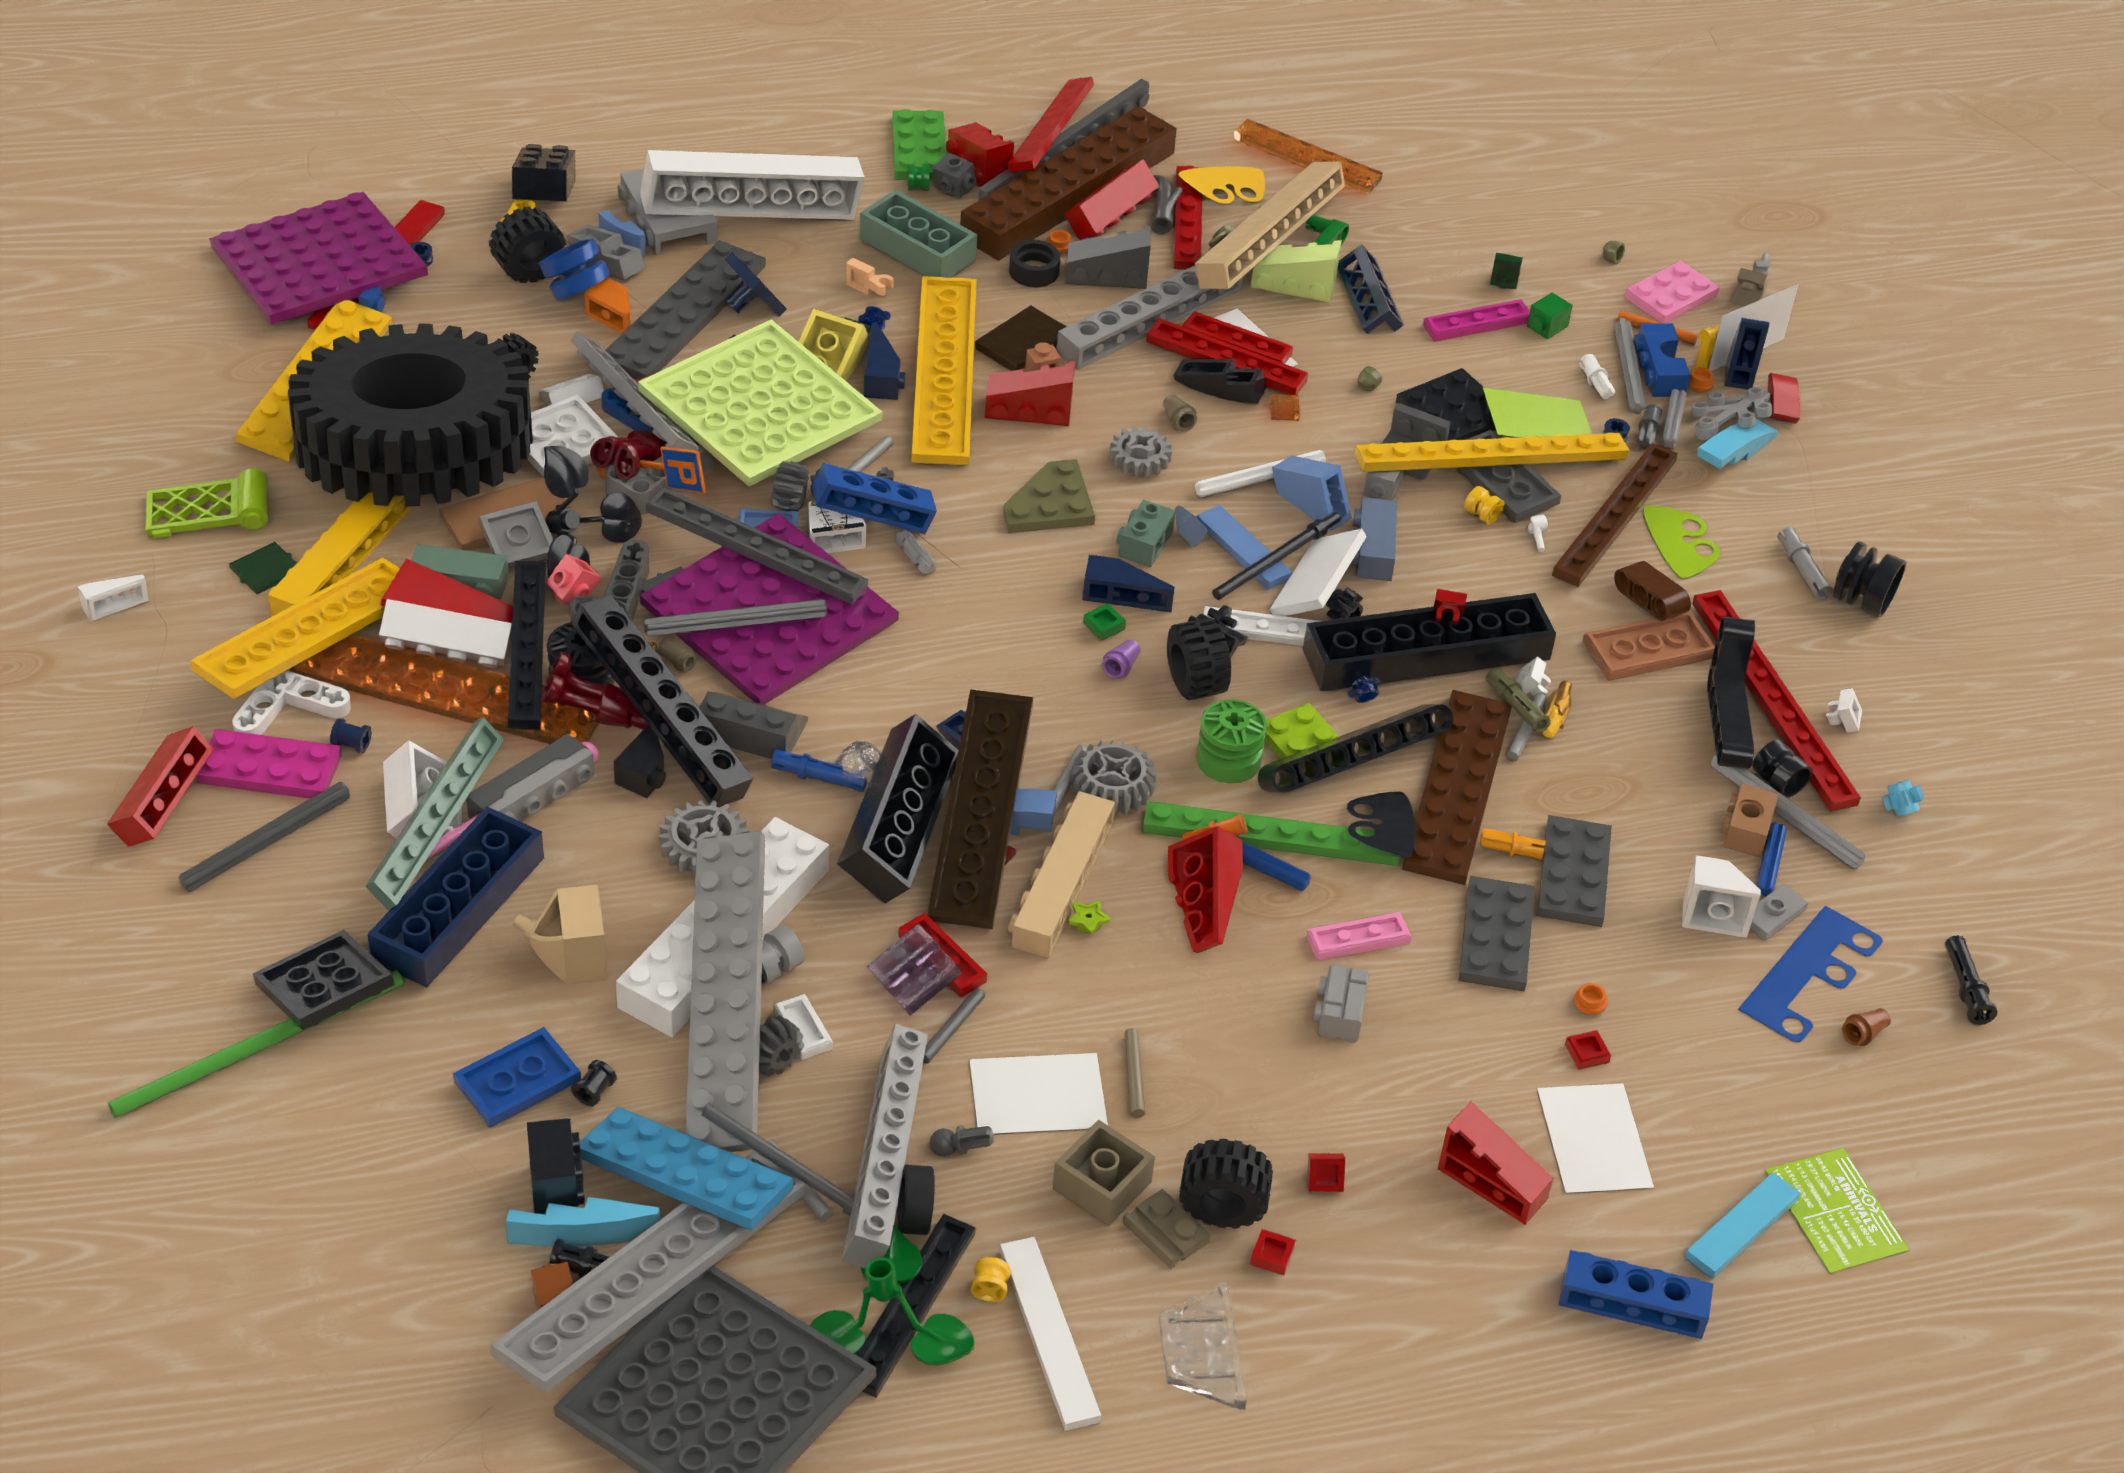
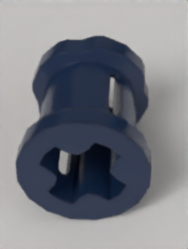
M338 718L331 730L330 743L332 745L352 747L356 749V752L363 754L370 744L371 727L368 725H363L362 727L346 723L345 719Z

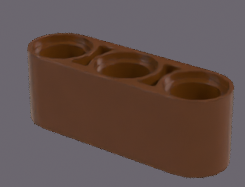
M1640 561L1615 571L1614 581L1617 589L1656 619L1665 621L1690 610L1691 600L1687 591L1649 563Z

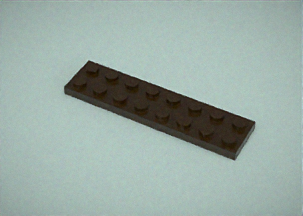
M970 689L927 914L934 922L993 929L1032 715L1033 697Z

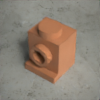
M1041 342L1036 344L1035 348L1027 349L1026 368H1023L1024 372L1040 370V367L1050 365V368L1060 367L1061 357L1053 344Z

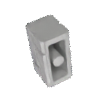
M1332 964L1329 966L1328 976H1321L1317 996L1324 997L1323 1002H1316L1313 1019L1315 1022H1320L1318 1034L1321 1037L1332 1039L1339 1037L1340 1040L1354 1043L1358 1041L1369 978L1367 970L1356 968L1349 970L1348 967Z

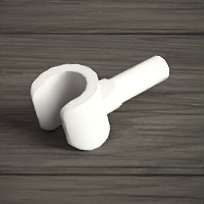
M1541 514L1532 516L1530 519L1531 523H1529L1527 528L1530 534H1534L1538 552L1545 551L1542 532L1548 529L1547 518Z

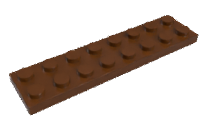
M1452 690L1448 707L1453 712V724L1450 729L1440 733L1415 820L1414 851L1411 856L1405 857L1402 870L1465 885L1512 707L1507 702Z

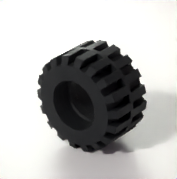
M524 207L523 210L515 209L512 214L503 216L505 219L502 222L498 221L495 225L497 229L492 230L490 236L493 239L489 241L490 252L514 281L519 280L521 283H527L529 280L533 283L538 278H546L538 263L547 256L564 248L566 240L563 237V233L544 211L542 212L536 207L533 209Z
M1210 617L1172 625L1167 637V658L1173 681L1181 695L1186 700H1193L1225 693L1231 681V658L1225 636L1219 625Z
M1211 1139L1206 1140L1205 1144L1198 1143L1193 1147V1150L1188 1151L1184 1161L1179 1191V1200L1183 1203L1182 1207L1186 1212H1191L1193 1218L1202 1220L1207 1225H1216L1219 1228L1231 1227L1233 1229L1240 1228L1242 1225H1253L1254 1221H1260L1263 1218V1214H1266L1268 1210L1273 1177L1272 1164L1269 1160H1266L1267 1156L1263 1152L1256 1151V1147L1250 1144H1242V1141H1228L1227 1139L1214 1141Z

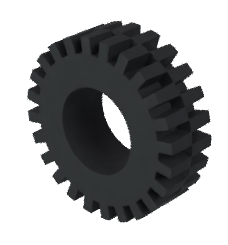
M402 324L388 325L389 335L379 337L372 328L359 331L360 342L355 343L346 336H342L333 340V350L321 346L311 352L312 361L302 359L296 365L297 374H291L289 377L288 398L297 465L299 468H305V475L311 482L321 480L322 489L333 494L344 488L345 496L348 500L359 502L369 492H372L374 505L389 506L393 496L399 495L404 496L405 507L420 506V495L432 494L437 504L451 502V490L456 488L466 497H471L480 493L479 481L492 487L504 482L503 472L515 474L521 468L520 459H528L531 452L530 444H533L527 366H522V358L517 352L508 353L507 344L500 340L488 344L487 334L478 331L463 339L462 328L456 326H448L439 335L434 334L433 324H419L417 332L404 334Z

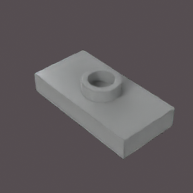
M1783 884L1758 902L1750 930L1766 941L1806 911L1809 902Z

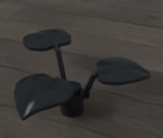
M562 446L544 447V478L546 486L554 496L567 498L561 505H556V510L550 511L545 520L549 531L557 534V537L551 542L548 551V578L565 554L586 561L590 565V558L586 548L576 545L577 538L568 533L575 531L579 523L603 522L602 534L604 538L615 543L625 542L633 538L639 531L642 523L641 513L634 501L626 494L619 492L608 494L603 499L600 506L602 516L579 518V515L573 509L566 508L579 495L577 488H582L588 483L589 473L584 459L575 451Z

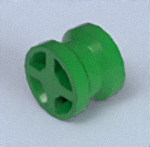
M908 164V190L922 188L924 191H929V164H924L922 167Z

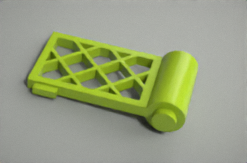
M245 469L239 474L238 478L147 490L146 533L148 537L152 536L153 539L171 537L172 533L240 524L249 530H257L264 527L268 522V477L260 469ZM231 490L223 498L216 496L220 491ZM190 495H200L193 502L186 500ZM169 499L162 507L155 504V500ZM208 500L215 503L207 510L201 508ZM178 504L185 507L178 514L171 512ZM223 508L231 511L230 515H215ZM193 512L200 515L194 520L185 519ZM163 516L169 519L165 524L154 525Z

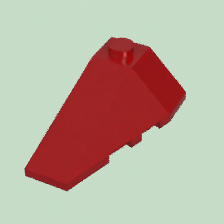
M1219 826L1168 846V877L1170 883L1175 885L1178 894L1175 897L1177 905L1183 909L1185 915L1183 923L1192 950L1197 954L1223 944L1243 870L1242 840Z

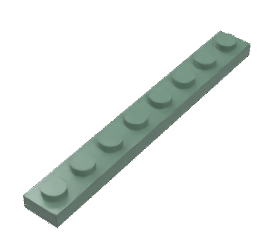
M484 717L473 723L365 887L387 910L397 906L503 743V737Z

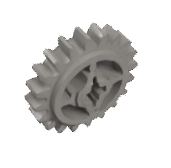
M699 800L698 806L693 807L687 802L686 810L682 811L679 808H674V817L665 816V824L660 825L659 848H662L663 858L669 857L670 866L679 863L680 872H684L689 868L692 869V875L696 876L697 840L722 837L723 832L729 836L748 833L750 830L747 828L746 819H739L738 810L729 813L728 804L718 808L716 801H712L709 806L704 805V802Z

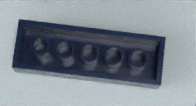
M486 807L403 895L397 906L391 908L367 934L370 954L385 968L391 971L398 970L402 976L424 987H428L544 859L542 831L490 807Z

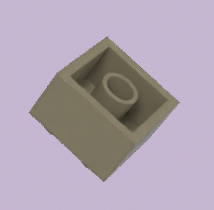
M1098 1119L1055 1162L1053 1189L1110 1226L1152 1182L1155 1156Z

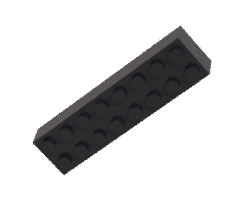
M1536 593L1466 602L1464 613L1460 614L1456 625L1452 624L1453 614L1451 612H1444L1441 621L1437 622V609H1433L1434 606L1307 623L1303 652L1320 691H1329L1531 662L1536 657L1542 661L1550 660L1556 632Z

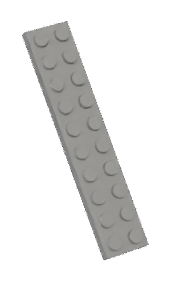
M761 831L697 840L686 1135L728 1152L750 1150L752 1148L707 1120L701 1114L705 1107L711 1104L757 1134L765 836Z
M751 1152L744 1158L793 1178V1190L753 1230L744 1228L684 1202L491 1345L492 1356L544 1393L548 1392L806 1195V1183L756 1152Z

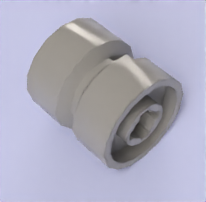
M784 925L778 926L763 937L761 986H766L779 978L782 971L789 972L805 960L804 950L799 939L791 929Z

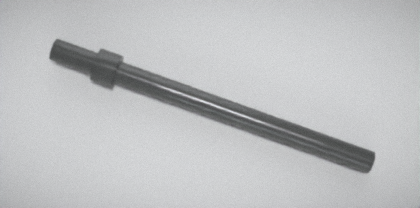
M711 1104L705 1107L701 1116L843 1207L842 1212L851 1216L855 1194L849 1195Z

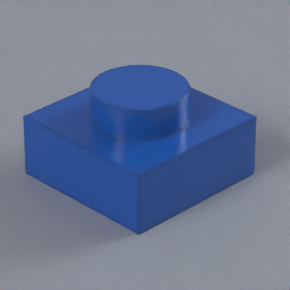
M381 286L364 290L359 296V304L382 312L385 306V297H383V292L380 290Z

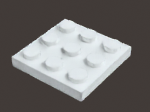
M577 394L531 413L533 444H530L531 452L527 460L544 477V447L562 446L578 453L584 459L586 465L593 463L590 457V450L597 440L608 436H618Z

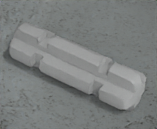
M903 530L896 534V543L903 549L910 560L918 566L917 568L924 575L935 572V560L928 555L929 553L914 538L910 531Z

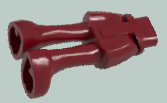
M631 431L627 438L608 436L597 440L591 447L590 457L593 464L598 468H606L614 463L617 476L620 479L626 480L637 475L640 469V460L655 461L661 457L660 448L662 446L666 447L667 442L661 440L652 432Z
M563 651L559 653L547 678V685L543 691L541 701L551 705L557 703L588 711L593 714L594 722L628 729L633 725L642 730L648 725L621 688L610 683L605 686L579 678L571 672V656Z

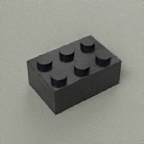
M528 144L526 147H522L512 166V199L567 202L576 181L575 150H569V147L564 145H556L552 149L542 148L539 144Z

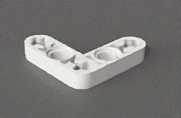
M286 670L259 685L235 714L232 722L235 732L262 735L286 704L329 718H342L350 713V695L343 688ZM305 691L316 692V694L311 697H303L300 695L302 692ZM262 702L272 704L270 707L263 709L256 707Z

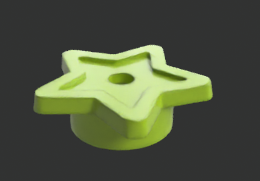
M1095 901L1088 905L1074 902L1072 907L1075 914L1069 919L1068 924L1075 925L1083 933L1094 934V932L1100 929L1101 924L1110 923L1111 920L1108 915L1101 912L1100 901Z

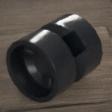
M1780 739L1773 740L1765 745L1757 753L1752 764V768L1765 781H1770V785L1787 798L1800 792L1809 782L1813 773L1812 768L1799 756H1794V751Z

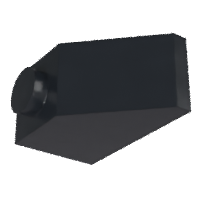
M649 725L639 733L614 761L615 784L645 798H648L655 789H659L666 779L664 755L660 741Z

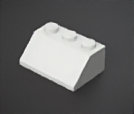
M409 740L383 761L387 833L396 839L447 764V761ZM461 807L443 835L463 824Z

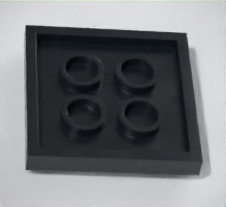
M1463 368L1397 394V404L1401 403L1450 421L1447 441L1466 440L1486 431L1496 430L1483 386Z
M345 930L253 973L256 986L302 1030L316 1026L321 1021L339 1012L346 1011L353 1005L371 996H376L383 990L395 985L392 973Z

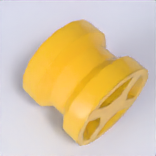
M995 1257L979 1259L974 1267L976 1278L973 1279L970 1288L973 1296L981 1301L990 1303L1000 1302L1005 1299L1008 1290L1005 1282L1010 1278V1266L1005 1261Z

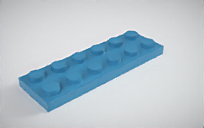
M617 1107L580 1141L582 1160L749 1230H753L793 1190L792 1177L620 1107Z

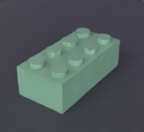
M896 189L860 212V240L925 276L953 277L976 261V233Z

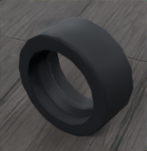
M1042 240L1022 241L1014 245L1010 251L1009 274L1016 282L1028 287L1047 286L1055 282L1059 277L1061 254L1055 246ZM1040 261L1046 263V265L1030 266L1023 262Z
M904 1165L898 1197V1229L902 1234L928 1235L930 1231L935 1193V1175L932 1166Z

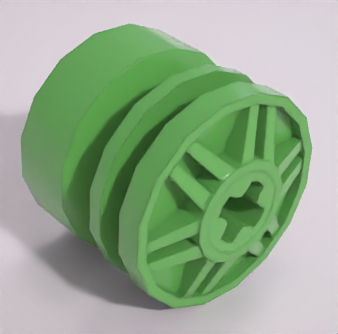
M1236 699L1220 700L1210 704L1204 710L1200 724V738L1196 755L1199 768L1206 776L1229 784L1241 783L1253 778L1259 772L1262 762L1263 745L1267 729L1264 714L1256 706Z

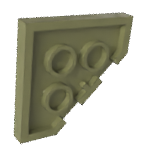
M1077 459L1048 462L1003 505V516L1009 533L1095 525V513Z

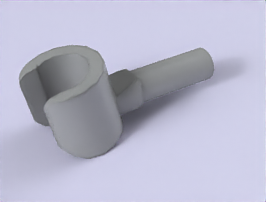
M1768 253L1762 255L1761 261H1754L1753 271L1768 276V267L1770 266Z

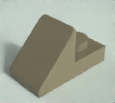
M1740 268L1738 284L1732 303L1745 307L1761 300L1767 287V275Z

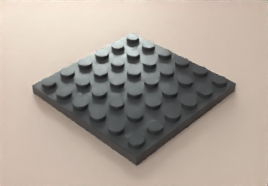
M711 1266L645 1317L554 1406V1412L556 1417L640 1473H785L876 1377V1367L721 1270Z

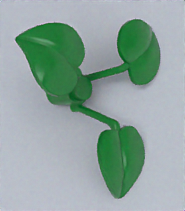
M893 1225L890 1246L885 1256L871 1260L866 1265V1268L861 1267L862 1276L867 1281L868 1287L863 1289L864 1297L858 1319L854 1321L853 1316L848 1312L832 1310L821 1314L809 1325L856 1355L866 1342L865 1334L859 1328L865 1323L870 1298L874 1297L878 1301L886 1302L896 1296L913 1328L919 1332L911 1340V1349L914 1356L920 1362L932 1366L945 1365L970 1354L974 1349V1338L971 1331L961 1320L952 1315H931L926 1320L924 1326L918 1322L898 1283L910 1281L919 1273L922 1267V1256L917 1247L895 1225Z

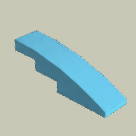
M1756 418V425L1753 427L1743 428L1737 423L1702 444L1698 448L1697 457L1718 469H1721L1728 462L1734 465L1741 458L1747 461L1773 440L1779 431Z
M588 1197L585 1208L549 1203L545 1215L509 1209L506 1218L508 1243L536 1246H554L558 1238L564 1239L565 1244L573 1246L627 1242L634 1240L660 1220L659 1207Z

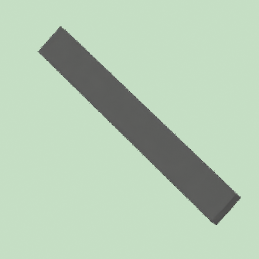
M664 487L646 504V512L851 605L868 587V579Z

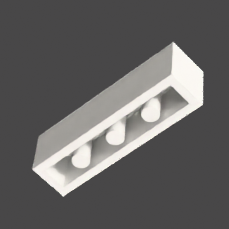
M387 599L379 637L380 642H384L385 646L391 649L403 650L405 646L415 648L417 653L426 656H434L436 652L446 654L447 658L453 661L466 662L467 658L479 661L478 664L481 666L497 668V664L505 665L512 623Z

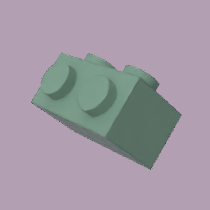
M1143 500L1137 510L1133 509L1131 511L1127 526H1122L1118 532L1116 542L1120 544L1119 557L1152 567L1173 533L1176 510Z

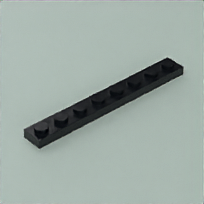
M515 560L508 729L540 730L546 562Z

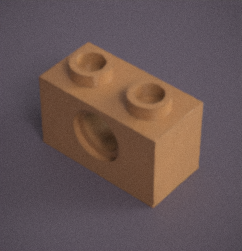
M1742 783L1739 794L1732 793L1727 812L1733 814L1732 816L1726 815L1721 833L1726 834V839L1723 847L1761 858L1779 793Z

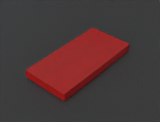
M407 558L380 603L381 606L385 607L386 600L390 599L512 623L513 620L512 605Z

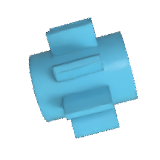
M1910 779L1887 786L1889 794L1882 797L1886 811L1894 809L1896 816H1902L1920 810L1917 802L1924 799L1920 785L1912 787Z

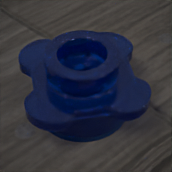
M869 306L865 308V313L858 317V321L870 325V331L872 323H878L881 330L885 328V321L890 319L891 314L888 311H882L878 307Z
M1369 676L1357 678L1353 682L1352 690L1348 692V696L1350 698L1355 697L1358 703L1375 699L1379 695L1377 684L1381 682L1380 678H1370Z

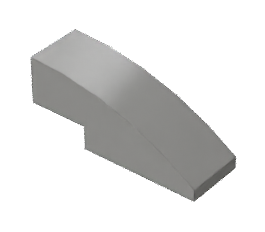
M586 225L567 235L571 244L587 238H594L599 253L591 261H605L610 274L625 280L645 269L640 249L623 244L621 234Z

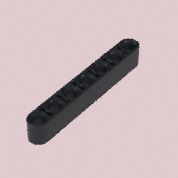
M1444 704L1420 705L1266 764L1258 773V783L1267 792L1286 793L1443 733L1450 729L1453 724V712ZM1433 713L1435 714V722H1434V723H1433V721H1432ZM1407 723H1409V725H1410L1409 733L1407 732V729H1406ZM1382 732H1383V734H1384V742H1383V743L1381 742V738H1380ZM1356 742H1357V744H1358V752H1357V754H1356L1355 748H1354ZM1330 752L1332 754L1331 764L1328 761V756ZM1305 762L1306 772L1303 774L1302 764ZM1277 772L1280 775V780L1278 784H1276L1275 782V776Z

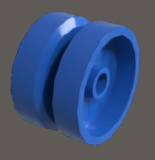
M587 238L564 247L538 263L544 277H557L549 286L555 299H564L585 291L610 275L605 261H591L599 253L594 238Z

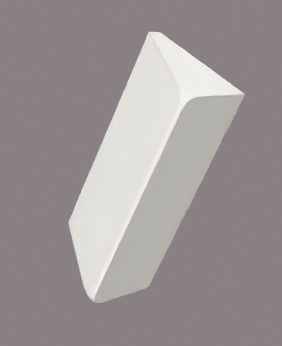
M586 374L541 389L539 395L548 406L577 394L585 403L600 399L604 388L600 376Z

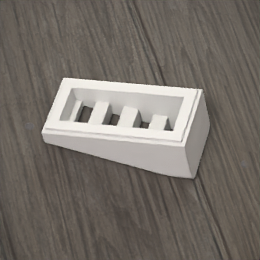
M143 574L92 582L77 587L82 609L90 621L149 601L146 580ZM135 588L136 594H131L130 589ZM123 592V596H118V593Z

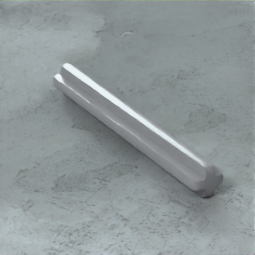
M1620 318V321L1615 323V331L1630 411H1635L1636 414H1640L1641 410L1646 409V402L1630 321Z

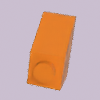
M607 277L584 292L585 314L621 334L631 326L627 287Z

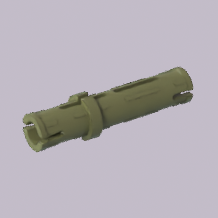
M1493 668L1488 672L1486 681L1498 692L1499 699L1509 703L1536 733L1544 732L1549 727L1550 718L1528 698L1517 681L1511 680L1501 668Z

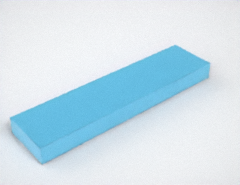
M1772 1172L1686 1251L1685 1258L1714 1279L1799 1200L1801 1192Z

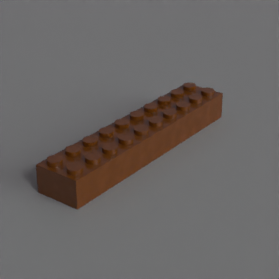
M1137 106L1036 166L1034 170L1024 173L962 210L960 225L977 234V248L1000 261L1010 254L1014 245L1022 241L1034 240L1067 220L1063 213L1126 167L1144 159L1150 169L1173 155L1177 128Z

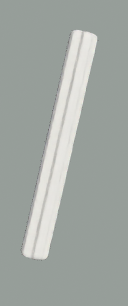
M1322 450L1297 456L1326 463V457ZM1283 460L1198 481L1195 484L1196 494L1202 498L1274 479L1272 467Z

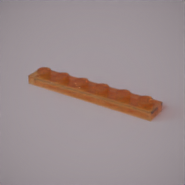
M1246 119L1235 130V140L1305 168L1312 162H1341L1345 184L1355 187L1360 191L1370 193L1382 180L1383 172L1250 119Z

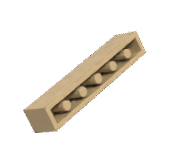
M1079 791L1074 802H1068L1063 816V825L1057 824L1053 835L1054 843L1052 847H1046L1042 857L1043 865L1041 869L1036 868L1031 880L1032 888L1030 891L1025 890L1020 902L1021 910L1019 914L1014 913L1010 920L1008 932L1013 933L1012 948L1050 958L1073 909L1072 905L1077 901L1113 825L1114 801Z

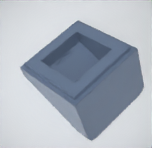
M1177 506L1175 508L1177 531L1195 547L1206 536L1208 529L1182 506Z

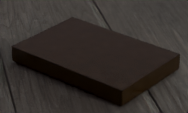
M1030 305L975 341V349L1010 371L1020 370L1026 367L1027 349L1035 348V345L1041 342L1053 344L1056 348L1058 331L1066 326Z

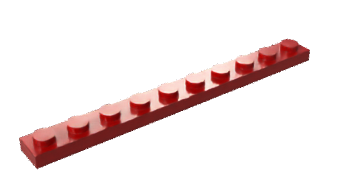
M1721 590L1694 595L1692 605L1715 639H1717L1722 617L1739 618ZM1754 640L1744 683L1784 743L1794 751V756H1799L1812 768L1813 773L1810 782L1829 811L1858 806L1861 799L1860 795Z

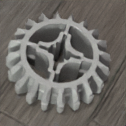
M1100 740L1097 747L1089 744L1086 751L1080 750L1078 757L1075 758L1072 764L1070 781L1072 782L1074 795H1077L1080 791L1114 801L1115 816L1117 811H1122L1127 815L1130 809L1138 811L1141 805H1147V801L1155 791L1157 775L1155 774L1156 770L1154 769L1153 760L1148 759L1147 752H1139L1138 746L1130 748L1127 746L1126 741L1120 745L1115 744L1114 740L1110 744H1105Z

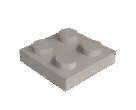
M537 501L479 516V524L492 554L506 555L508 569L515 567V560L536 562L548 558V551L553 538Z

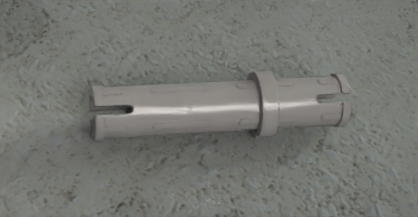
M1793 527L1783 528L1782 532L1786 537L1781 532L1778 533L1777 537L1787 551V558L1790 562L1795 563L1817 600L1828 598L1829 596L1824 589L1831 595L1833 588L1829 585L1811 557L1809 546L1802 543Z

